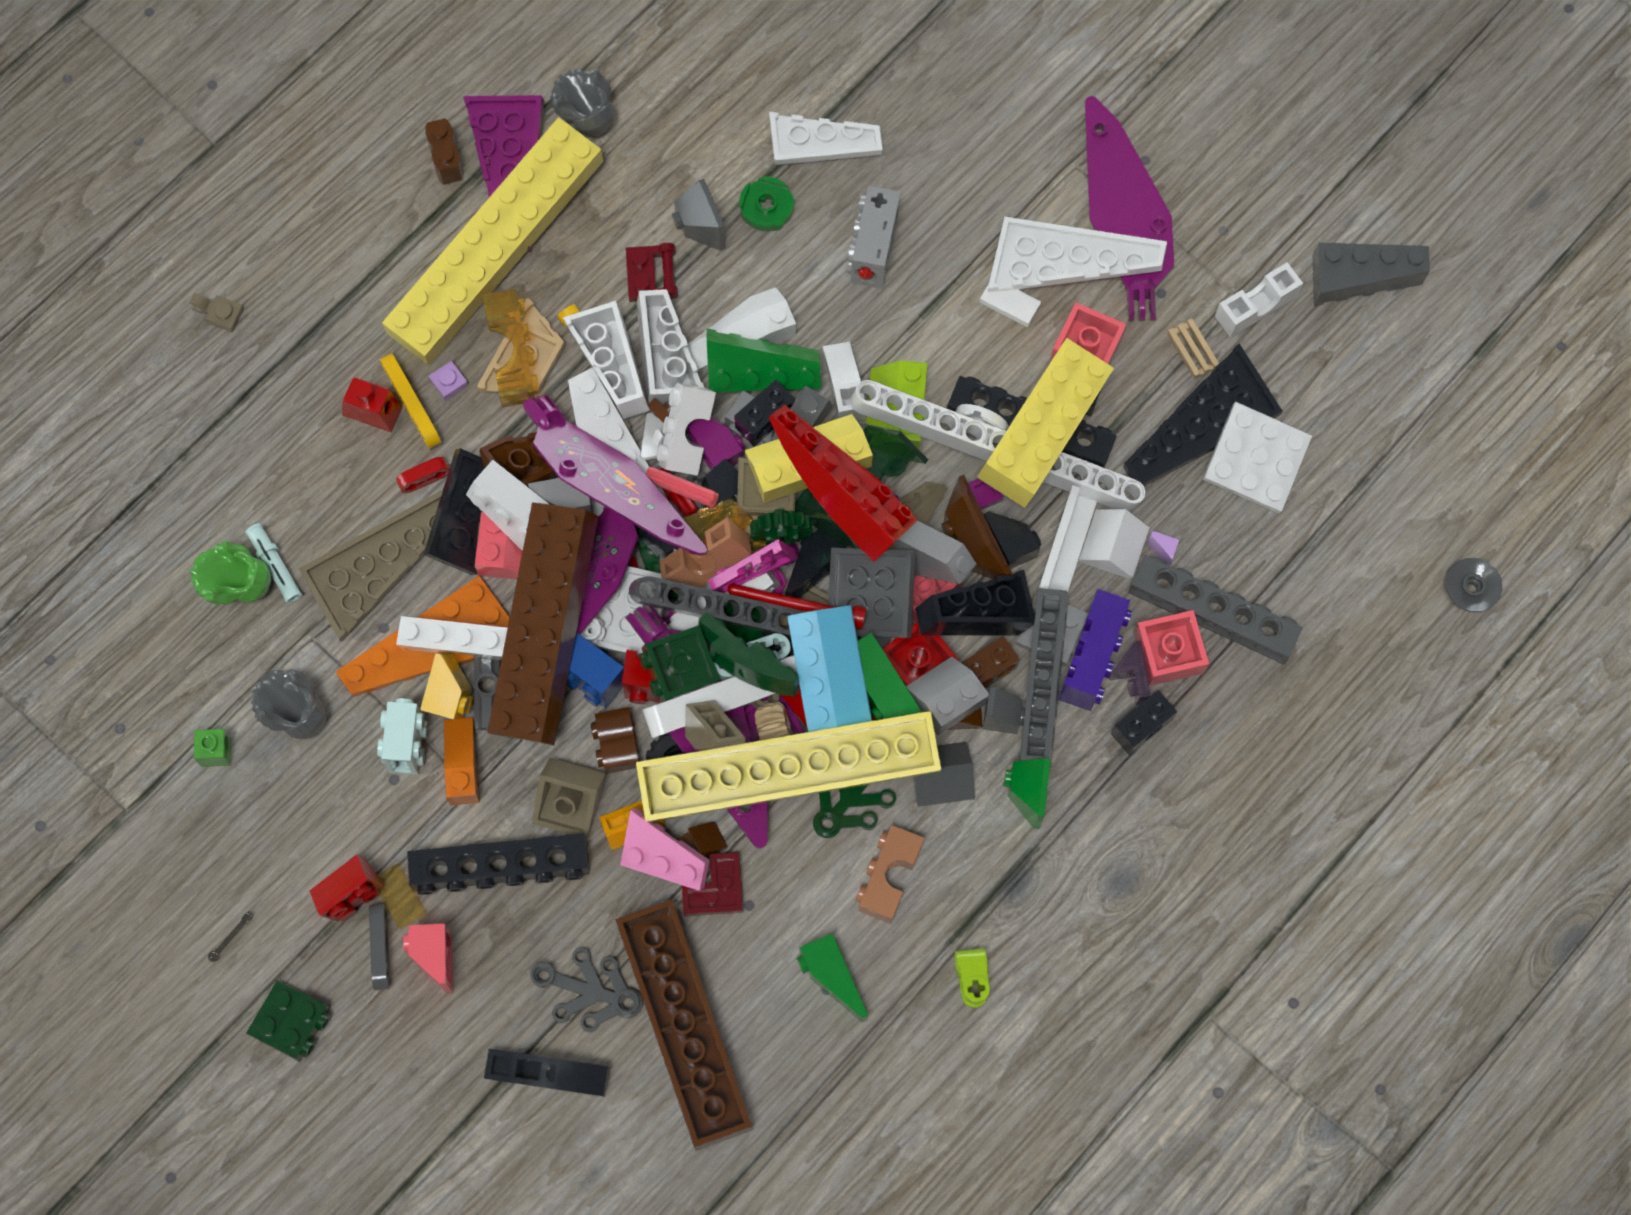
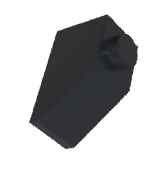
M990 511L984 513V517L1010 569L1038 557L1041 546L1040 538L1035 531L1031 532L1026 523Z

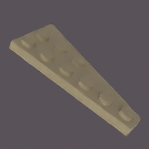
M443 490L299 568L340 642L421 559Z

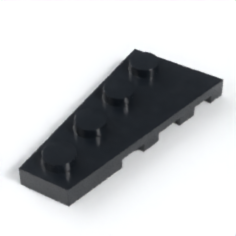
M459 448L454 452L423 555L467 574L477 575L475 558L481 510L473 504L466 494L474 480L484 470L481 457Z

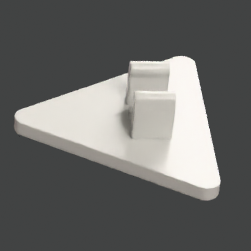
M647 413L640 452V459L642 460L656 459L660 444H663L665 437L663 422L652 413Z

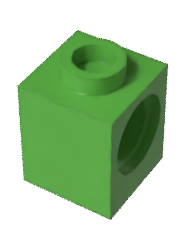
M224 729L194 730L195 761L201 767L230 766L231 737Z

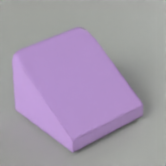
M1152 531L1147 544L1159 558L1167 563L1166 565L1170 566L1179 540Z

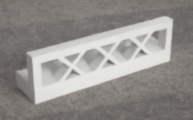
M1072 485L1039 588L1067 590V592L1069 590L1097 503L1095 500L1079 496L1081 487Z

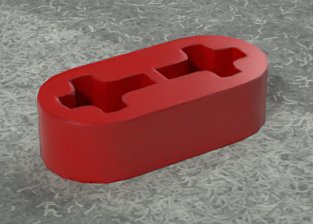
M436 457L400 473L396 477V482L402 493H411L443 479L448 475L450 468L444 457Z

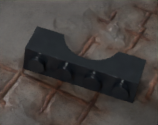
M726 458L705 475L701 484L702 487L718 493L719 499L714 507L704 505L697 513L682 517L698 538L706 531L704 527L710 521L715 524L726 513L724 509L731 503L737 505L738 471ZM645 530L641 533L640 539L660 560L679 549V547L661 541Z

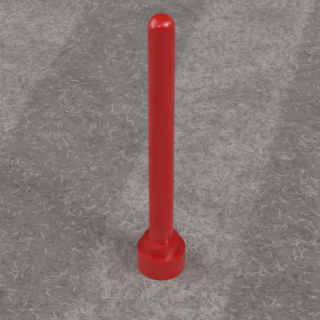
M730 584L727 587L730 595L805 612L836 608V606L738 584ZM854 605L852 612L855 629L861 630L866 607Z

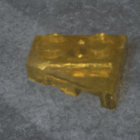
M732 498L718 503L715 507L697 510L698 513L683 518L706 547L705 531L728 517L742 530L753 520L752 516Z

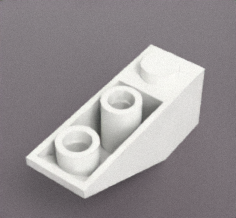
M850 342L823 346L837 419L853 414L857 421L865 420L866 415L856 412L850 403L851 396L861 382ZM860 393L862 399L865 400L864 393Z

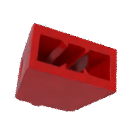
M358 378L352 379L342 401L343 416L391 433L402 411V406L389 389Z

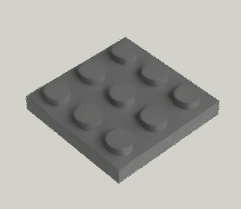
M831 548L828 605L836 607L849 605L851 607H854V605L866 607L862 629H856L857 636H867L872 633L873 636L911 638L915 551L886 550L873 562L861 549Z

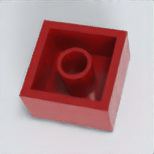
M918 622L912 626L911 638L897 637L882 648L905 686L914 682L950 657L960 662L939 635H921Z

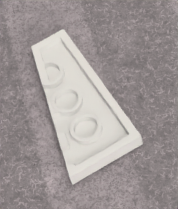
M769 112L775 165L882 155L883 149L879 125L847 121L835 123L830 122V119L819 118V120L804 119L800 115L788 117L780 116L777 112Z

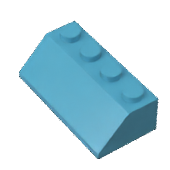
M851 605L787 616L808 732L872 721Z

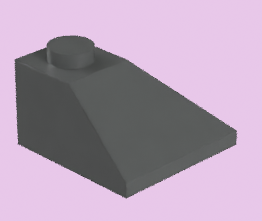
M699 180L674 202L675 213H672V219L676 228H681L686 238L721 251L726 249L724 223L705 180Z

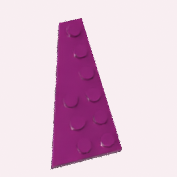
M542 95L463 96L489 197L541 138L544 107ZM528 246L527 252H531V247Z

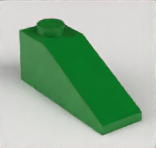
M833 934L799 947L801 956L796 957L802 973L808 972L810 979L858 1020L861 1022L866 1021L868 1014Z

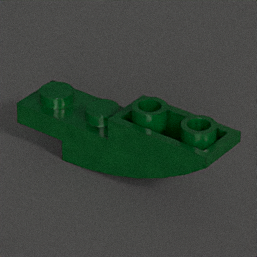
M708 612L699 618L698 625H700L704 639L711 645L710 655L712 660L719 667L734 677L765 691L793 697L798 693L799 678L797 673L790 666L783 665L771 649L764 648L757 641L748 648L741 637H735L727 630L726 625L720 619L713 618Z

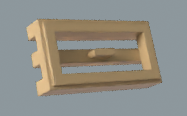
M1193 319L1188 320L1185 324H1179L1175 329L1171 328L1168 330V337L1194 379L1216 369L1219 362ZM1187 330L1190 331L1191 335L1193 336L1194 340L1196 341L1197 345L1199 346L1209 365H1207L1206 361L1204 360L1203 356L1201 355L1200 351L1198 350L1197 346L1195 345ZM1181 333L1191 353L1196 358L1197 362L1199 363L1202 369H1197L1196 365L1194 364L1193 360L1191 359L1190 355L1188 354L1187 350L1185 349L1184 345L1179 339L1178 334Z

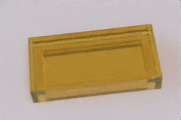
M398 864L378 874V877L385 885L378 891L400 930L426 916Z

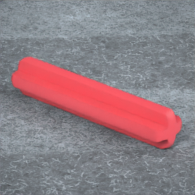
M649 467L645 473L654 485L709 507H714L719 499L718 493L657 468Z

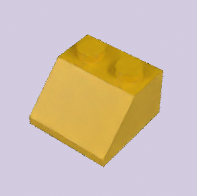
M435 654L420 710L450 719L464 718L466 713L470 714L474 704V697L471 696L473 689L453 654Z

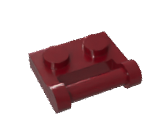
M666 242L655 246L625 247L629 302H637L639 291L667 290L670 299L678 297V288L675 286L673 255H675V245L673 243ZM662 257L664 287L656 288L654 258Z

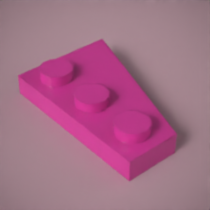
M776 540L737 564L717 571L715 576L709 579L708 582L713 591L725 593L730 584L742 585L798 559L793 547L780 540Z

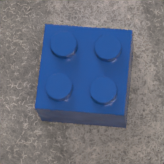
M577 634L566 686L572 690H575L577 687L585 693L583 697L595 707L600 704L607 709L623 689L624 667L580 634Z

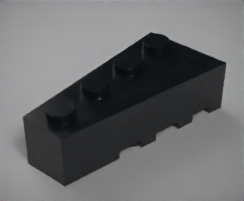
M1024 570L1017 571L1008 576H999L990 581L977 582L968 587H959L933 594L915 608L921 635L1019 636L1035 622Z

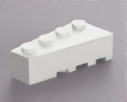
M639 291L636 305L647 402L650 403L656 398L662 405L665 402L669 404V395L671 390L675 389L676 382L705 388L703 382L701 383L697 373L698 369L688 350V343L680 329L679 320L668 291Z
M616 301L563 317L570 334L591 368L593 367L622 418L625 419L650 411L647 406L648 402L625 323Z
M494 460L474 480L466 494L473 504L479 507L522 551L532 502L548 504Z

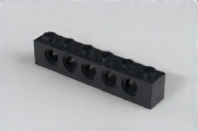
M959 376L947 409L956 412L958 406L962 404L976 405L973 401L982 399L987 404L981 407L1000 415L1010 426L1027 397H1015L1008 394L1001 387H989L974 377L968 376L965 378ZM1001 409H1009L1013 414L1004 416L999 411ZM1082 419L1062 452L1105 468L1117 435L1113 434L1106 427H1094ZM1082 438L1087 439L1091 445L1082 446L1078 440Z
M585 834L407 851L409 886L413 892L417 891L418 895L434 894L435 889L447 888L448 892H460L465 890V886L475 885L477 889H490L494 887L495 883H506L507 886H520L526 880H536V883L553 882V878L565 877V880H579L583 878V875L589 874ZM559 853L566 856L563 864L559 866L550 864V859L553 855ZM525 857H534L536 863L532 868L524 869L521 867V861ZM498 859L505 860L507 864L504 870L500 872L491 870L494 861ZM473 862L477 864V869L474 873L470 875L462 873V868L466 863ZM439 865L446 866L447 872L443 877L436 878L433 876L435 867Z

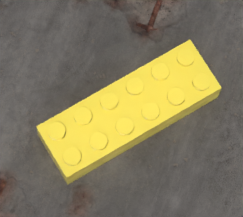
M1066 338L977 478L1025 508L1044 481L1114 368Z

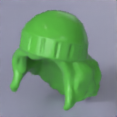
M222 541L221 544H216L214 549L202 552L194 559V567L190 569V574L193 575L190 580L195 587V591L199 592L200 597L216 605L230 604L235 600L243 603L261 600L269 590L271 583V573L264 561L252 557L245 546L233 544L232 542Z

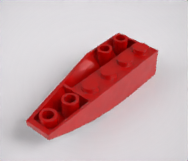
M783 405L769 417L782 447L815 499L833 521L873 562L917 521L911 510L892 494L891 489L887 485L882 484L878 478L786 405Z

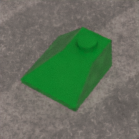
M1051 759L1013 761L1011 770L1005 771L1004 787L1009 788L1008 797L1033 829L1040 828L1045 815Z

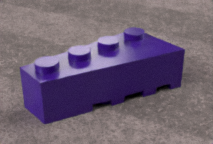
M1097 589L1058 700L1088 711L1092 710L1094 703L1100 705L1105 688L1101 687L1103 678L1109 679L1114 662L1110 661L1112 652L1118 653L1123 640V636L1118 635L1121 626L1127 627L1132 611L1127 609L1130 600Z

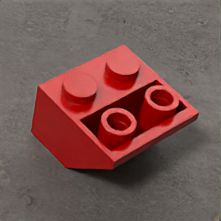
M356 854L309 891L318 914L321 917L338 922L339 920L345 921L353 916L356 912L355 908L361 903H368L380 894L378 890L385 885L366 858Z

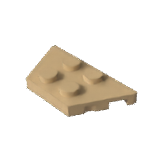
M527 298L479 381L477 385L479 392H539L564 349V341L557 332L553 331L549 322L544 316L542 317L530 299Z

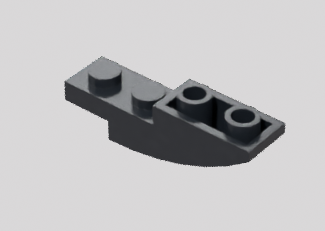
M489 1049L484 1079L605 1097L610 1067Z

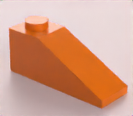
M473 717L444 720V773L446 798L450 806L480 803Z

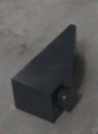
M822 526L814 533H811L810 537H804L805 540L800 542L801 549L785 595L796 598L802 597L830 574L831 548H847Z

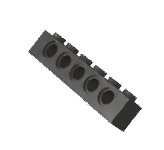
M1145 555L1131 584L1129 594L1173 614L1194 610L1199 626L1285 665L1303 628L1297 625L1294 619L1287 616L1279 617L1271 613V610L1264 605H1253L1245 601V598L1240 594L1234 592L1227 593L1220 590L1218 585L1211 581H1201L1192 577L1193 575L1185 569L1172 568L1166 565L1167 563L1159 557H1148ZM1165 579L1170 583L1171 587L1162 588L1158 585L1157 580ZM1191 591L1196 595L1197 599L1188 600L1184 597L1183 592ZM1217 603L1222 607L1223 611L1214 612L1209 604ZM1235 616H1245L1249 624H1240ZM1270 627L1273 629L1275 636H1266L1262 628Z
M1038 588L1020 761L1046 758L1051 759L1052 764L1069 601L1067 590Z

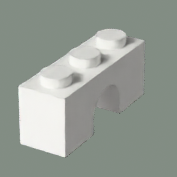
M1288 262L1265 275L1263 281L1252 291L1245 294L1243 290H1240L1219 303L1214 317L1231 338L1298 297L1303 282Z
M676 382L675 389H672L669 395V405L671 406L669 417H666L663 423L664 441L663 444H660L657 451L659 466L665 470L698 475L704 448L696 443L688 442L685 430L687 425L695 419L710 420L716 392L708 388Z

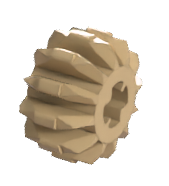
M771 702L757 708L755 723L760 740L793 735L789 715L783 704Z

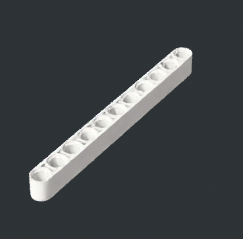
M871 380L860 382L851 396V406L860 414L986 461L995 449L993 443H999L1006 432L1005 430ZM860 393L868 394L871 397V401L862 399ZM886 403L894 404L898 411L890 410ZM913 413L921 414L924 421L917 420ZM940 423L947 424L951 431L942 429ZM966 433L974 434L977 441L970 440ZM1061 452L1054 463L1056 470H1050L1043 481L1068 492L1071 491L1072 485L1081 487L1079 496L1095 500L1114 509H1126L1129 512L1135 509L1145 497V488L1139 481ZM1072 472L1078 473L1082 480L1075 479ZM1098 482L1104 483L1108 490L1101 489ZM1124 492L1131 493L1134 500L1128 499Z

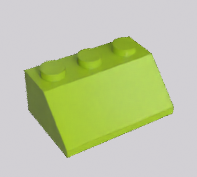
M899 360L871 368L870 380L924 400L927 363ZM886 403L890 410L898 411L894 404ZM913 413L917 420L922 421L923 416L921 414ZM866 416L865 437L870 449L919 453L921 436Z

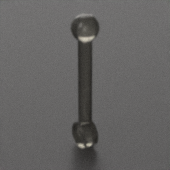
M250 911L244 914L238 925L215 951L213 950L208 953L209 961L216 962L219 959V954L245 924L252 920L254 914Z

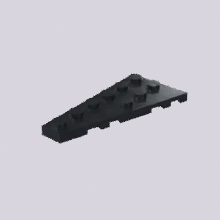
M1240 343L1177 407L1175 412L1159 426L1158 430L1124 463L1123 467L1130 478L1146 486L1213 451L1232 405L1235 402L1273 419L1282 414L1281 407Z

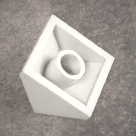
M1126 509L1096 510L1078 562L1132 580L1149 527Z

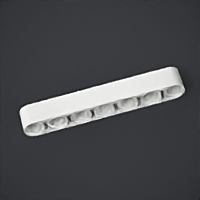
M794 655L779 660L783 665L790 666L797 673ZM731 677L648 707L642 711L653 738L685 726L686 704L714 700L721 710L725 712L775 693L752 686L736 677Z

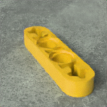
M390 353L380 358L379 361L428 449L441 444L442 442L394 355Z

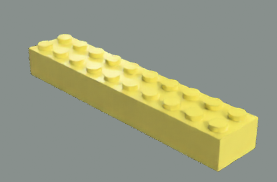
M558 117L385 318L382 325L386 333L429 366L528 251L527 247L533 245L603 163L602 150Z
M931 711L636 762L646 822L941 772Z

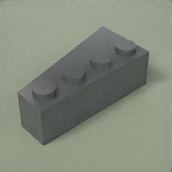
M1319 242L1313 254L1314 306L1324 305V302L1334 300L1336 302L1344 301L1349 297L1363 295V297L1374 295L1375 292L1384 290L1389 292L1422 285L1430 272L1429 246Z

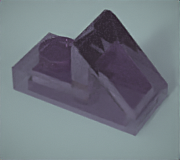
M1141 641L1134 642L1111 672L1108 679L1131 678V680H1128V692L1130 697L1135 698L1136 705H1140L1151 696Z

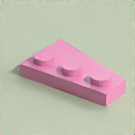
M637 808L630 810L620 865L698 891L702 890L705 887L710 860L682 840L677 841L664 831L665 828L658 823L646 822L643 816L644 813Z

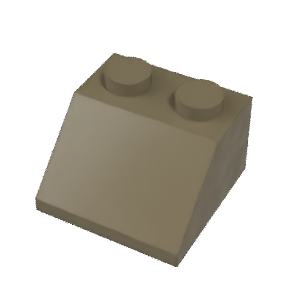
M549 758L540 774L532 824L572 835L585 834L586 839H588L601 799L606 773Z

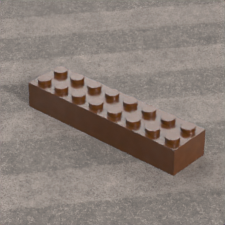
M532 502L487 733L555 746L599 517L594 513L584 509Z
M672 899L615 919L695 1151L753 1131Z

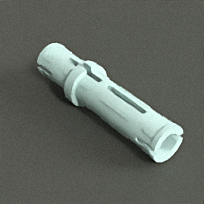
M262 524L252 525L245 533L257 551L255 555L268 566L272 579L282 593L285 602L290 604L299 600L303 594L298 589L277 553L279 550L277 545L270 541Z

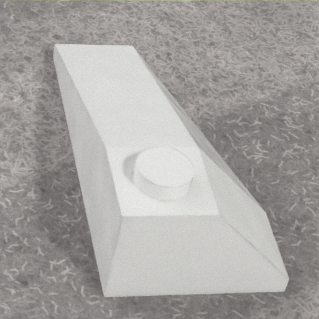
M776 287L750 296L708 328L716 330L718 333H734L744 338L754 340L759 338L775 344L796 337V322L786 299ZM705 331L688 344V350L698 369L697 372L708 369Z

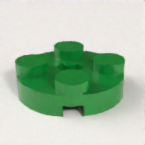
M761 177L752 184L748 183L743 188L739 198L742 220L758 230H781L784 224L791 218L794 210V198L788 190V186L783 181L774 177ZM770 199L773 206L765 209L759 203Z

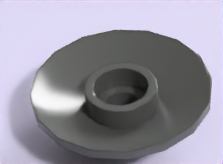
M1466 558L1458 561L1449 570L1445 580L1446 591L1450 600L1460 609L1468 612H1483L1491 609L1499 601L1503 591L1502 579L1497 569L1489 562L1479 558ZM1467 585H1473L1476 588V592H1470L1467 589Z

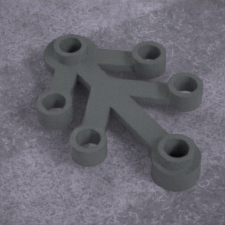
M585 948L574 950L572 959L574 964L580 967L587 983L556 974L552 966L545 962L537 963L531 969V980L537 987L546 988L553 985L583 995L565 1005L558 1004L553 1008L552 1016L558 1023H566L571 1015L599 1001L611 1004L595 1014L587 1013L583 1015L580 1021L581 1027L584 1031L591 1033L598 1029L599 1024L617 1015L627 1019L633 1018L642 1009L641 995L636 990L626 987L618 971V962L613 957H605L600 963V968L604 975L609 976L615 992L603 989L590 962V954ZM583 952L587 955L584 962L576 960L578 953ZM606 962H613L615 968L612 971H606L604 969ZM546 971L549 973L546 981L538 979L540 972ZM625 999L633 1001L631 1008L625 1009L622 1006ZM559 1009H565L567 1015L565 1018L559 1019L556 1017V1012ZM587 1018L595 1020V1025L592 1028L584 1026Z

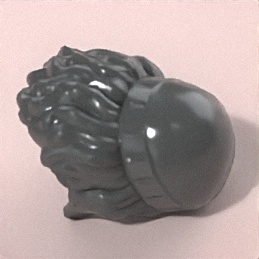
M571 69L567 74H560V80H555L551 91L552 95L550 96L552 108L556 114L564 120L572 121L576 129L586 136L596 137L606 133L614 124L616 114L615 108L610 101L611 87L605 80V77L601 75L599 70L589 73L581 69Z
M294 669L289 671L272 670L265 673L262 680L255 682L256 689L252 690L251 704L253 705L252 711L255 713V718H257L258 722H261L273 731L283 730L289 736L296 739L311 738L322 729L326 721V708L324 703L315 696L313 683L306 679L302 673Z

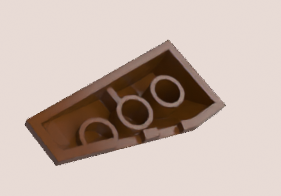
M537 432L528 433V436L513 438V435L505 436L481 447L479 450L484 469L494 460L527 487L529 483L558 478L556 473L533 446Z

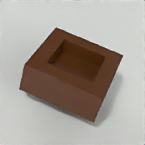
M654 398L647 404L663 423L665 418L669 417L671 406L667 402L662 405Z

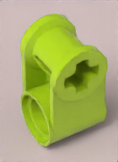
M985 948L955 951V965L959 978L961 998L966 1006L970 1008L981 1007L985 1004L990 993ZM973 986L976 987L977 991H982L978 998L974 996V993H969Z

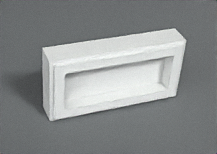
M988 286L979 302L1027 328L1041 306V301L1020 290L988 292Z

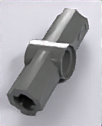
M474 656V729L488 730L500 664L499 660ZM484 679H491L495 682V688L489 693H483L479 690L480 682Z

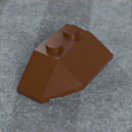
M959 476L947 505L943 523H941L944 534L965 545L976 562L971 572L990 579L1003 575H1012V571L992 534L965 476Z

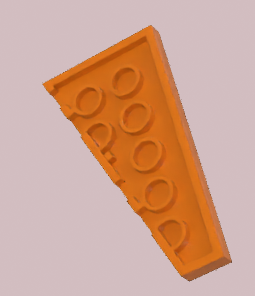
M477 576L416 618L508 628L510 617L481 577ZM398 629L335 672L352 697L386 688L387 685L403 680L406 682L416 679L415 677L430 673L436 653L413 651L396 645ZM437 652L453 654L459 666L474 661V655Z

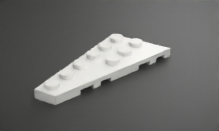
M1004 217L988 292L1019 290L1162 271L1167 241Z
M593 367L569 379L568 386L576 426L634 460L646 473L649 466L646 460L640 459V450ZM655 485V486L659 489V491L664 495V497L667 499V497L665 496V494H664L662 488L659 487V486H657V485ZM590 498L592 512L599 516L603 512L604 506Z

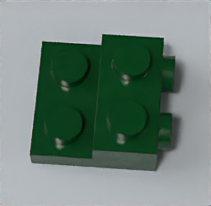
M700 625L652 641L641 647L643 653L639 654L640 663L644 670H650L653 678L652 681H649L650 690L654 698L660 697L661 703L720 680Z
M277 980L246 1033L300 1062L303 1057L307 1058L315 1045L313 1039L318 1030L323 1031L328 1024L330 1009L319 1001Z

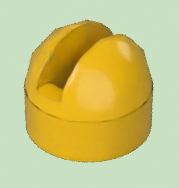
M572 304L558 313L557 318L561 324L567 327L563 317L579 313L580 311L575 304Z

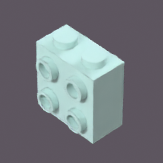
M400 698L396 699V702H387V710L381 713L380 724L381 728H384V737L378 741L377 755L381 757L382 764L386 766L389 773L418 775L419 766H424L425 749H421L422 738H427L428 721L424 720V713H421L417 703H413L410 699Z

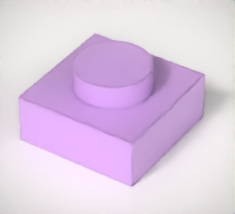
M452 361L428 376L445 401L468 386L466 379Z

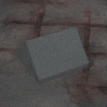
M966 742L937 746L941 772L913 776L917 807L975 799L973 763Z

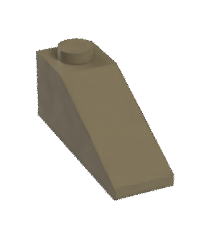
M714 700L686 704L685 737L695 749L708 750L715 747L745 743V737Z

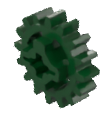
M775 509L772 513L758 516L757 520H752L751 524H749L750 536L753 542L759 541V544L766 545L776 540H780L787 545L793 544L800 540H805L804 537H810L813 532L810 515H804L803 512L785 511V509Z

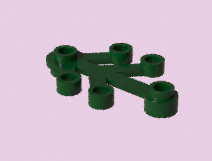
M869 784L839 789L840 800L832 808L830 791L819 793L820 811L813 819L814 831L822 838H833L844 828L862 827L867 831L873 830L877 825V816L871 811H866L861 816L842 815L848 808L880 805L885 809L892 808L896 802L895 793L886 789L880 793L861 794ZM884 795H890L893 800L891 803L886 804L881 798ZM870 816L874 819V823L866 825L863 819ZM830 820L833 826L830 829H825L822 826V822Z

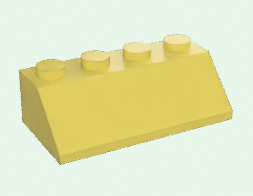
M853 414L814 427L865 469L872 467L873 455L863 429ZM779 439L745 450L764 503L808 489Z

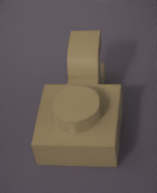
M193 293L190 304L193 305V311L207 315L205 319L207 324L233 333L243 312L241 304L217 295L214 302L197 293Z

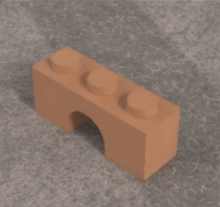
M727 517L705 531L708 549L706 554H691L682 548L677 549L659 561L661 577L665 580L702 588L709 583L708 580L713 578L717 571L731 567L752 555L749 536Z
M891 825L888 833L882 832L877 848L882 850L878 860L872 858L866 873L871 876L868 885H861L855 900L860 903L859 912L886 923H892L903 891L891 887L885 875L891 868L897 866L913 870L922 848L924 837Z

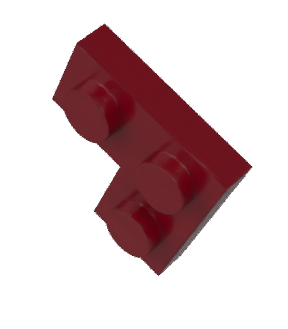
M739 852L709 854L711 883L705 884V887L700 891L682 885L683 916L743 913Z

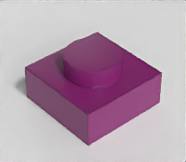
M976 479L968 483L981 510L1003 501L1002 493L982 480Z

